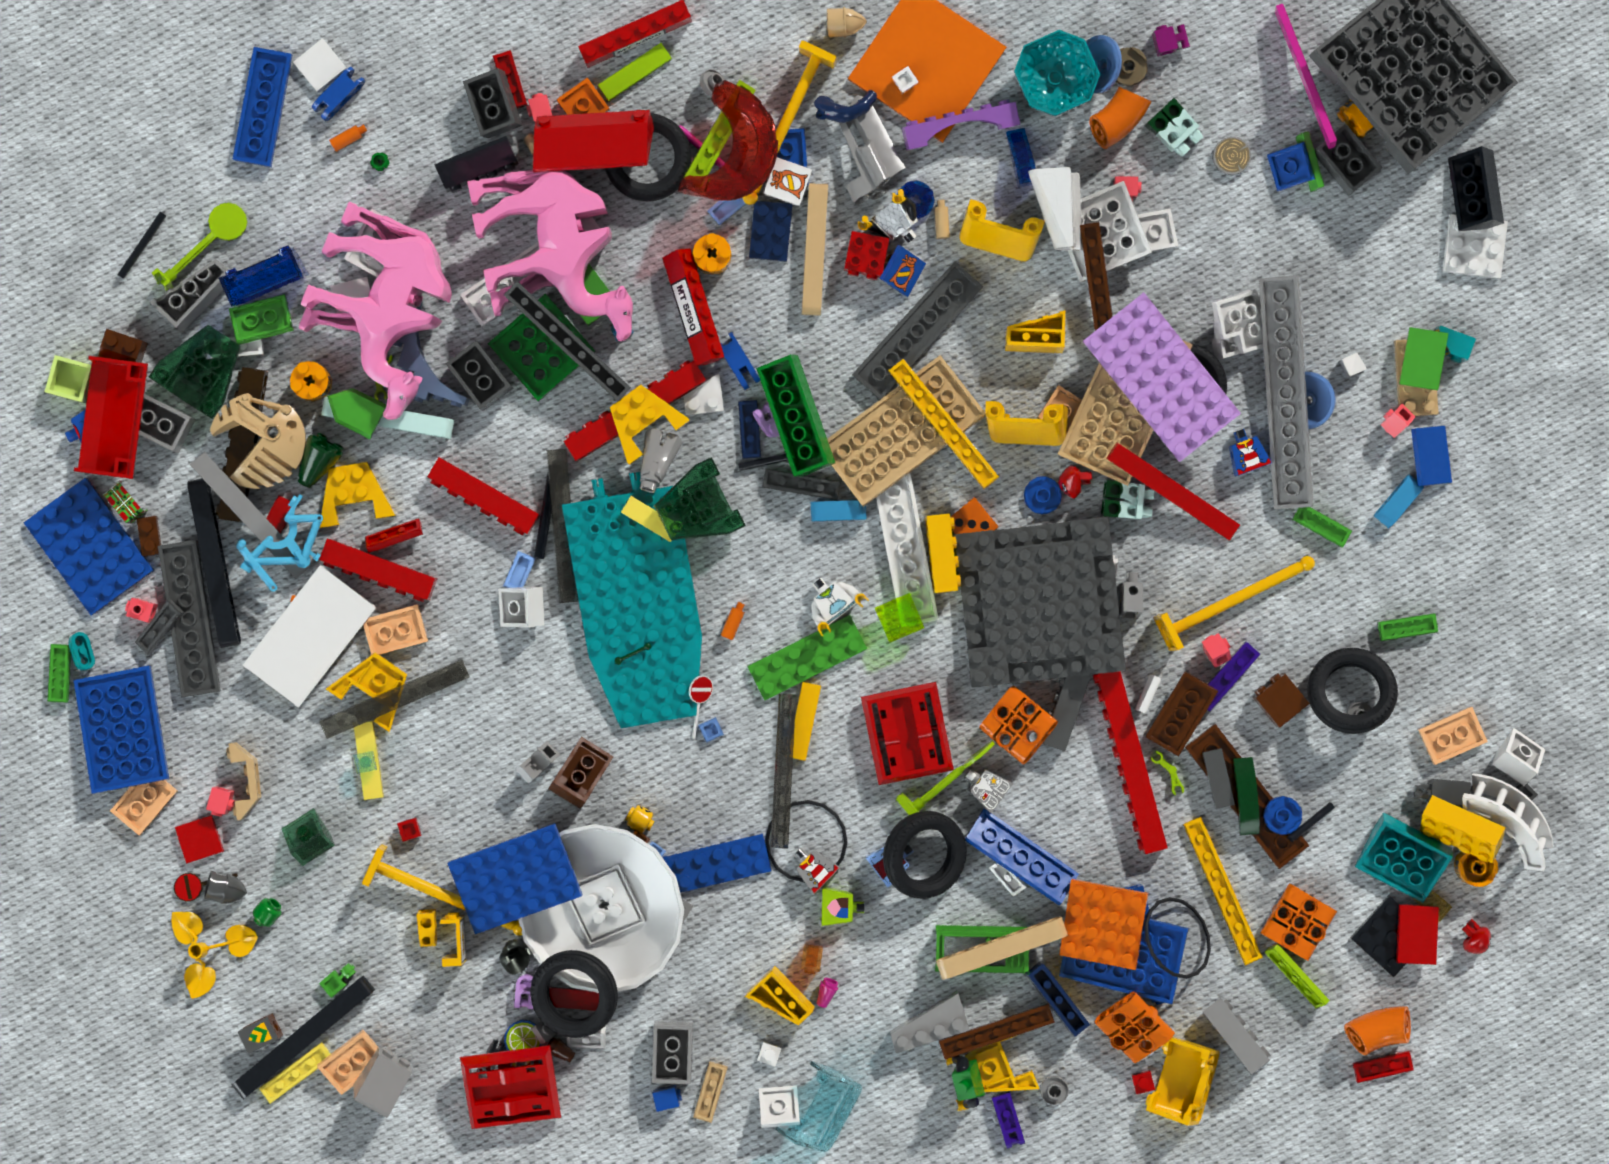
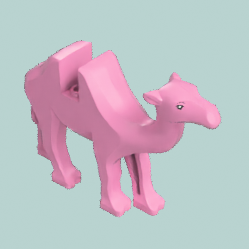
M533 170L510 172L504 176L480 179L479 181H467L473 206L478 205L486 194L498 192L512 194V196L503 198L486 212L472 214L478 239L484 238L490 226L510 215L529 214L538 216L537 235L540 249L537 252L510 264L483 270L495 316H501L505 305L510 302L504 294L511 286L496 291L500 281L509 277H523L530 274L519 281L529 293H535L544 287H556L567 305L575 313L587 317L607 315L617 331L616 338L618 341L623 342L631 336L633 302L625 287L620 286L614 291L601 295H592L587 292L584 284L585 272L589 262L612 239V232L609 227L584 232L581 219L608 214L604 201L597 193L581 186L566 171L533 172Z
M349 202L341 223L349 227L362 222L373 228L382 240L368 235L340 237L329 232L322 249V254L327 257H333L340 252H361L384 265V269L376 278L368 297L352 298L308 285L301 301V305L306 309L300 321L299 329L309 332L317 325H326L359 333L361 337V363L363 369L372 380L388 388L387 405L383 412V417L388 420L400 418L406 407L414 400L418 393L419 384L422 382V377L414 376L412 372H405L391 367L386 360L387 353L391 346L404 335L434 329L441 324L442 320L416 308L422 303V293L450 303L452 296L451 287L442 273L441 261L435 245L425 232L403 225L390 217L375 214ZM319 303L332 305L339 311L348 313H328L313 310L312 308Z

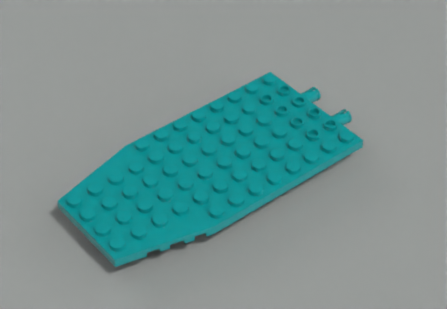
M636 472L637 480L634 473H629L632 485L631 493L613 496L605 495L603 478L598 479L599 487L597 479L591 480L594 491L593 499L562 504L588 656L620 728L696 716L697 703L691 700L689 687L693 679L700 675L702 631L677 487L674 485L656 488L654 493L643 491L640 489V472ZM630 496L681 525L671 542L621 513ZM645 643L651 644L650 650H644L623 660L619 665L615 664L614 660L616 657H623L643 647Z

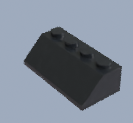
M504 136L434 165L446 191L455 193L462 190V186L468 184L467 181H479L485 177L493 178L498 175L497 172L505 170V172L511 171L519 163L507 136Z
M1481 146L1449 157L1448 163L1458 230L1489 229L1504 224L1494 151Z

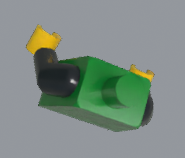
M960 1055L946 1059L947 1065L956 1064L952 1073V1079L957 1095V1110L962 1111L977 1107L979 1105L977 1097L985 1095L977 1060H968Z

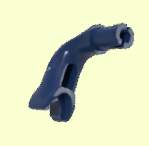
M868 90L866 95L852 106H843L835 103L827 96H819L814 101V105L818 109L815 114L816 118L841 123L850 122L869 112L870 106L877 100V94L872 90Z

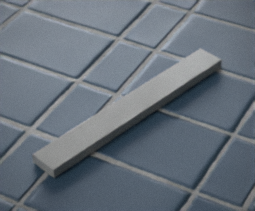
M205 452L190 464L261 542L267 536H272L273 542L285 539ZM288 547L282 549L267 548L275 557H294ZM296 564L283 565L295 579L310 567V565L306 568H300Z

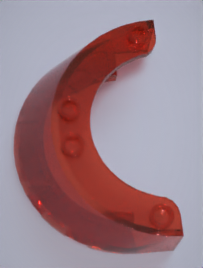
M724 80L715 84L711 99L713 104L724 113L731 126L733 136L731 153L724 165L716 172L706 176L690 175L684 177L677 191L682 194L718 201L740 199L753 193L771 174L775 165L778 140H776V126L771 114L767 112L761 104L762 102L754 94Z

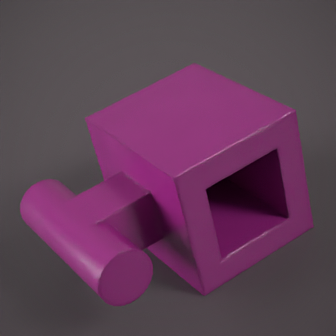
M1184 24L1177 26L1178 34L1174 33L1173 26L1167 27V25L1156 27V30L1152 33L1157 57L1176 52L1178 50L1177 43L1181 42L1183 49L1190 47Z

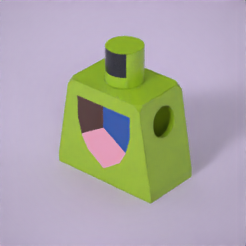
M822 887V926L852 922L853 913H864V902L853 901L852 892Z

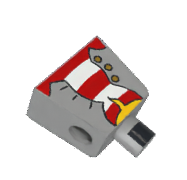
M800 848L793 855L801 863L796 868V871L813 894H817L841 869L837 864L816 850L809 855Z

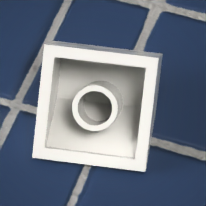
M543 587L498 589L500 627H535L544 625Z
M1513 728L1496 752L1492 764L1524 786L1538 774L1545 749Z

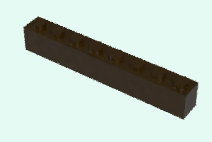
M242 367V371H239L237 377L239 389L235 391L234 398L248 393L253 398L264 401L269 372ZM252 402L253 407L262 412L263 405ZM242 425L234 427L228 432L230 445L226 448L225 458H227V463L222 469L228 478L234 473L258 441V435ZM230 479L248 498L250 488L240 486ZM221 499L220 504L218 503L216 507L218 519L243 523Z

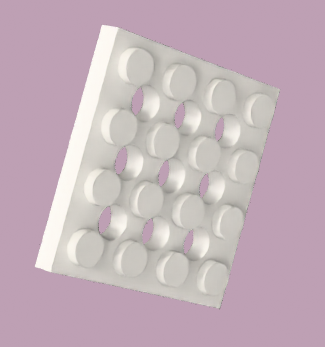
M1124 181L1081 199L1082 225L1100 222V227L1104 226L1107 228V235L1102 237L1103 250L1108 244L1114 246L1115 250L1112 255H1106L1104 252L1106 271L1152 253ZM1111 201L1118 203V209L1115 212L1108 210V204ZM1097 208L1100 210V217L1094 220L1090 217V212L1092 209ZM1118 219L1125 221V227L1122 230L1115 228V222ZM1125 237L1132 239V245L1129 248H1125L1122 245V240ZM1068 250L1079 281H1086L1087 273L1083 250Z

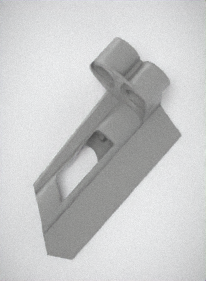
M856 95L850 106L854 105L864 96ZM871 105L868 113L850 122H839L861 174L860 177L851 181L846 186L856 205L867 201L869 198L875 200L882 197L886 193L885 184L890 178L905 169L873 105ZM853 122L865 143L863 147H858L849 130Z

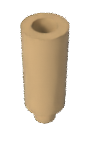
M937 200V207L934 208L936 239L950 238L948 207L945 206V200Z

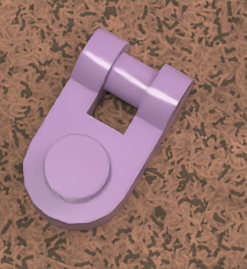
M768 402L760 410L756 409L752 412L766 436L770 438L780 436ZM766 414H768L769 416L768 420L764 419V416Z
M523 974L518 978L514 1008L528 1007V1009H533L530 996L533 976ZM522 994H528V999H522Z

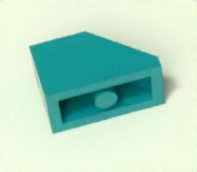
M1441 325L1437 326L1435 331L1449 333L1445 355L1451 357L1450 360L1456 363L1469 360L1476 338Z

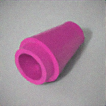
M825 977L820 982L816 1002L818 1006L827 1008L838 990L837 981Z

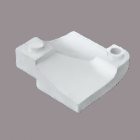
M1247 290L1212 302L1214 338L1211 342L1214 356L1217 359L1263 348L1260 294L1257 291Z

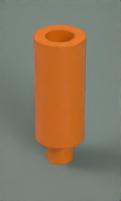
M364 124L360 127L355 125L331 138L329 141L337 152L363 137L362 134L367 132Z
M738 602L735 608L732 607L720 634L721 636L730 640L734 639L745 614L742 611L745 604Z

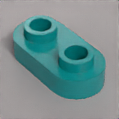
M83 632L71 635L68 644L75 666L82 671L92 668L95 664V657L89 637ZM76 640L79 641V643H80L79 646L76 645V643H75ZM81 658L85 660V664H82Z

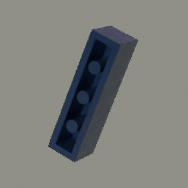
M1038 962L1029 969V972L1025 973L1071 1035L1076 1037L1090 1026L1089 1022L1042 962Z

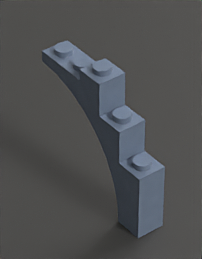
M422 303L416 309L421 310ZM418 332L404 335L393 344L398 347H402V344L404 345L397 366L402 368V371L415 372L414 376L422 377V382L419 384L418 393L414 401L423 403V400L429 401L432 394V398L443 402L444 399L451 401L450 405L459 408L462 405L468 406L469 398L448 388L433 373L421 349Z

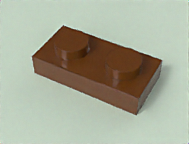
M157 516L138 518L137 525L142 556L158 555V546L161 545Z

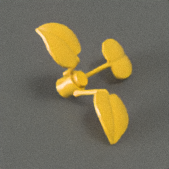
M172 912L171 923L175 937L182 944L187 945L191 943L188 948V954L200 963L190 965L184 974L185 984L192 999L203 996L215 984V970L211 967H205L206 964L201 959L208 954L209 949L229 945V952L232 955L243 957L253 950L258 939L257 933L252 928L245 925H235L226 931L227 942L210 946L203 942L197 943V935L203 930V922L200 916L193 912Z

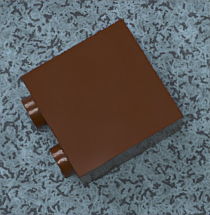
M1277 673L1269 679L1270 683L1266 687L1262 685L1254 691L1256 695L1252 698L1273 724L1281 728L1310 703L1286 674L1282 673L1279 675Z

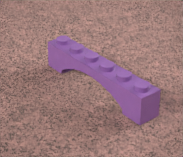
M1008 99L998 102L999 106L992 107L991 104L980 106V110L973 111V108L961 110L962 114L955 115L954 112L943 114V118L937 120L936 116L924 118L925 122L919 124L917 120L906 122V127H902L906 151L928 146L927 141L932 136L956 123L980 121L998 126V130L1020 125L1016 102L1010 103Z

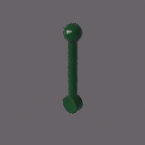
M645 643L643 647L623 657H616L614 662L619 665L623 660L644 650H650L652 646L650 643Z

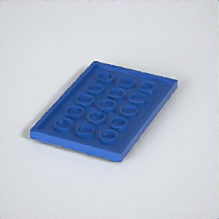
M86 477L23 522L90 615L97 613L154 571Z
M151 666L74 680L91 793L96 794L168 780L169 773Z
M555 823L447 862L475 934L571 901L583 895Z
M1144 918L1136 970L1063 956L1059 972L1060 977L1128 994L1135 991L1140 997L1173 1004L1178 977H1174L1160 968L1151 956L1145 940L1146 918ZM1150 919L1148 924L1149 940L1154 954L1166 968L1179 974L1189 928Z

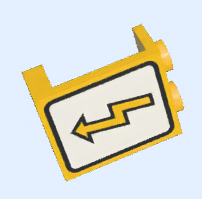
M449 912L440 920V924L456 923L457 954H447L442 958V967L462 966L466 962L464 915H459V912Z

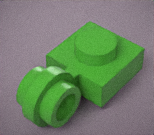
M348 963L340 970L341 975L334 970L319 984L332 998L347 985L343 978L349 979L356 973L355 967Z

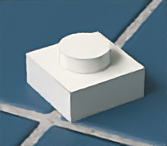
M908 66L892 76L893 81L902 94L918 84V80Z
M763 1041L757 1061L775 1067L782 1048Z

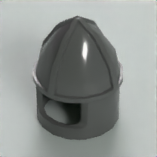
M210 871L204 899L227 904L238 901L247 894L244 884L237 877L229 873L224 876L217 874L215 871Z

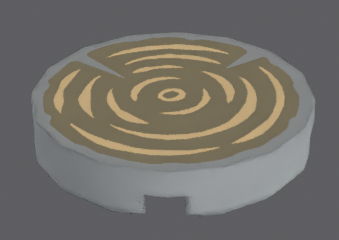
M1231 136L1224 138L1214 148L1213 163L1221 173L1231 176L1240 174L1248 167L1251 161L1250 147L1239 137Z

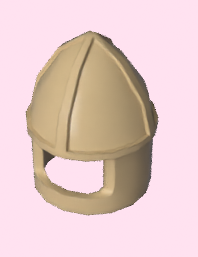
M845 7L827 9L828 37L846 38L860 31L867 23L862 14L853 9Z

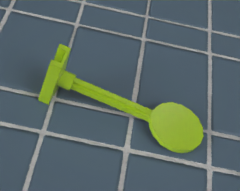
M223 203L216 206L210 213L208 220L211 232L173 268L168 269L165 273L156 268L152 272L158 285L162 284L166 291L173 289L174 287L171 282L216 238L230 241L242 236L247 227L246 214L242 208L232 203Z
M992 740L984 745L963 765L954 769L922 797H918L912 802L902 792L897 796L896 800L909 815L920 812L929 800L960 776L965 768L972 765L995 745V742Z

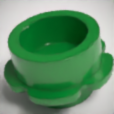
M375 153L370 161L372 168H375L377 171H383L384 168L389 166L388 156L385 153Z

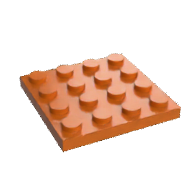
M1071 879L1064 922L1068 936L1062 938L1059 955L1136 970L1148 893Z

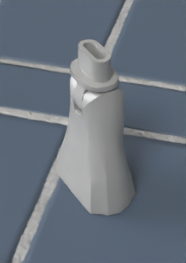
M654 428L645 432L640 471V489L650 493H654L656 487H659L682 445L680 437L672 433H666L664 442H662L663 431Z

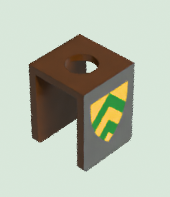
M273 1013L238 1031L248 1054L283 1036Z

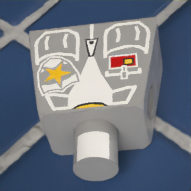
M1126 573V582H1123L1121 585L1119 606L1121 618H1139L1143 613V583L1138 582V573Z
M970 769L964 777L973 784L969 791L990 813L995 810L1013 785L1010 781L986 769H983L980 775Z

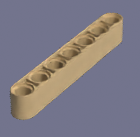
M809 183L802 315L821 316L828 184Z
M1062 916L1055 917L936 960V964L942 980L1064 938L1068 936Z

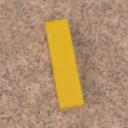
M802 682L787 753L789 758L806 761L821 685Z

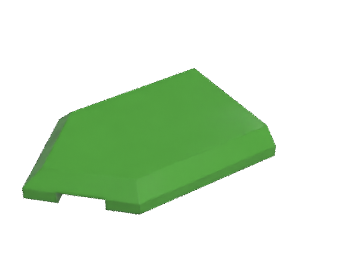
M354 388L327 396L336 423L371 439L383 416L386 404Z

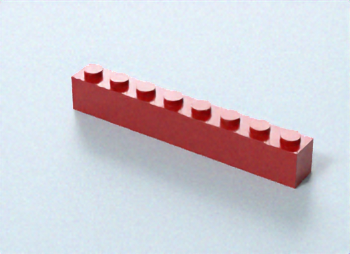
M687 360L680 365L681 369L676 372L673 370L669 371L663 376L665 379L660 382L655 380L647 385L649 391L670 405L706 382V379L699 367L695 365V361L690 362V360ZM608 410L598 416L599 419L594 423L592 421L585 423L581 431L577 433L573 431L565 436L566 440L563 442L576 462L619 436L612 413H609Z

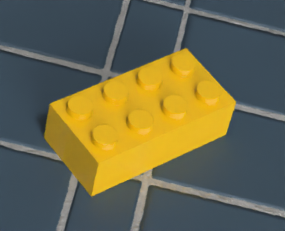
M950 514L926 516L925 524L933 592L958 591V587L961 586L960 575H956L959 561L958 556H954V549L957 548L956 537H952V530L955 529L954 517L950 518Z
M1432 795L1422 814L1420 831L1428 837L1441 840L1445 845L1459 848L1463 853L1477 856L1481 861L1493 863L1502 845L1506 827Z

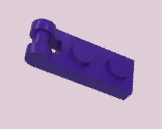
M1010 1091L991 1097L1006 1148H1012V1145L1018 1143L1020 1145L1025 1144ZM1016 1131L1017 1136L1010 1138L1009 1133Z

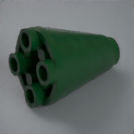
M317 433L316 436L309 435L306 441L298 474V482L307 488L315 485L343 455L344 447L338 443H331L327 440L328 437L321 433Z

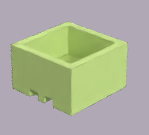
M55 355L45 392L86 404L91 365Z

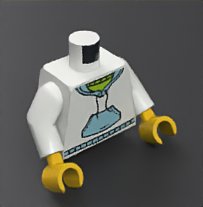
M822 578L817 580L812 585L819 594L813 598L814 601L811 604L812 618L818 627L820 635L823 636L822 631L824 629H828L831 632L829 624L855 604L864 607L861 601L863 599L869 601V599L849 584L834 582L827 586Z

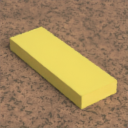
M630 496L621 511L624 515L669 542L672 541L681 526L633 496Z

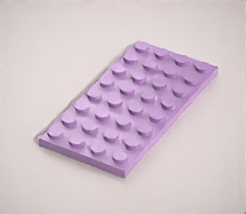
M1144 292L1083 340V343L1179 462L1241 414Z

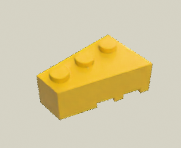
M1066 310L1050 316H1042V318L1032 321L1028 320L1007 326L1005 332V351L1063 353L1065 348Z
M775 965L745 995L746 998L760 1003L761 1006L777 1012L778 1015L797 1025H800L815 1008Z

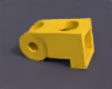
M436 909L419 910L416 916L420 947L437 946Z

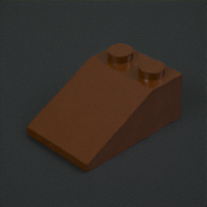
M106 329L98 357L142 363L148 343Z
M581 736L548 789L581 809L610 764L613 756Z

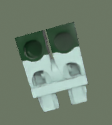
M1175 98L1144 125L1171 152L1175 151L1181 157L1190 150L1183 142L1187 137L1194 145L1203 138V135L1197 129L1199 125Z
M1104 480L1103 498L1122 499V501L1102 500L1100 517L1135 520L1152 517L1153 509L1152 507L1143 506L1144 499L1153 500L1155 491L1145 487L1143 484L1129 483L1127 486L1118 481Z

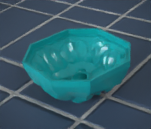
M1057 30L1024 45L1014 70L1029 107L1052 116L1060 115L1090 101L1100 77V72L1085 39L1062 30Z

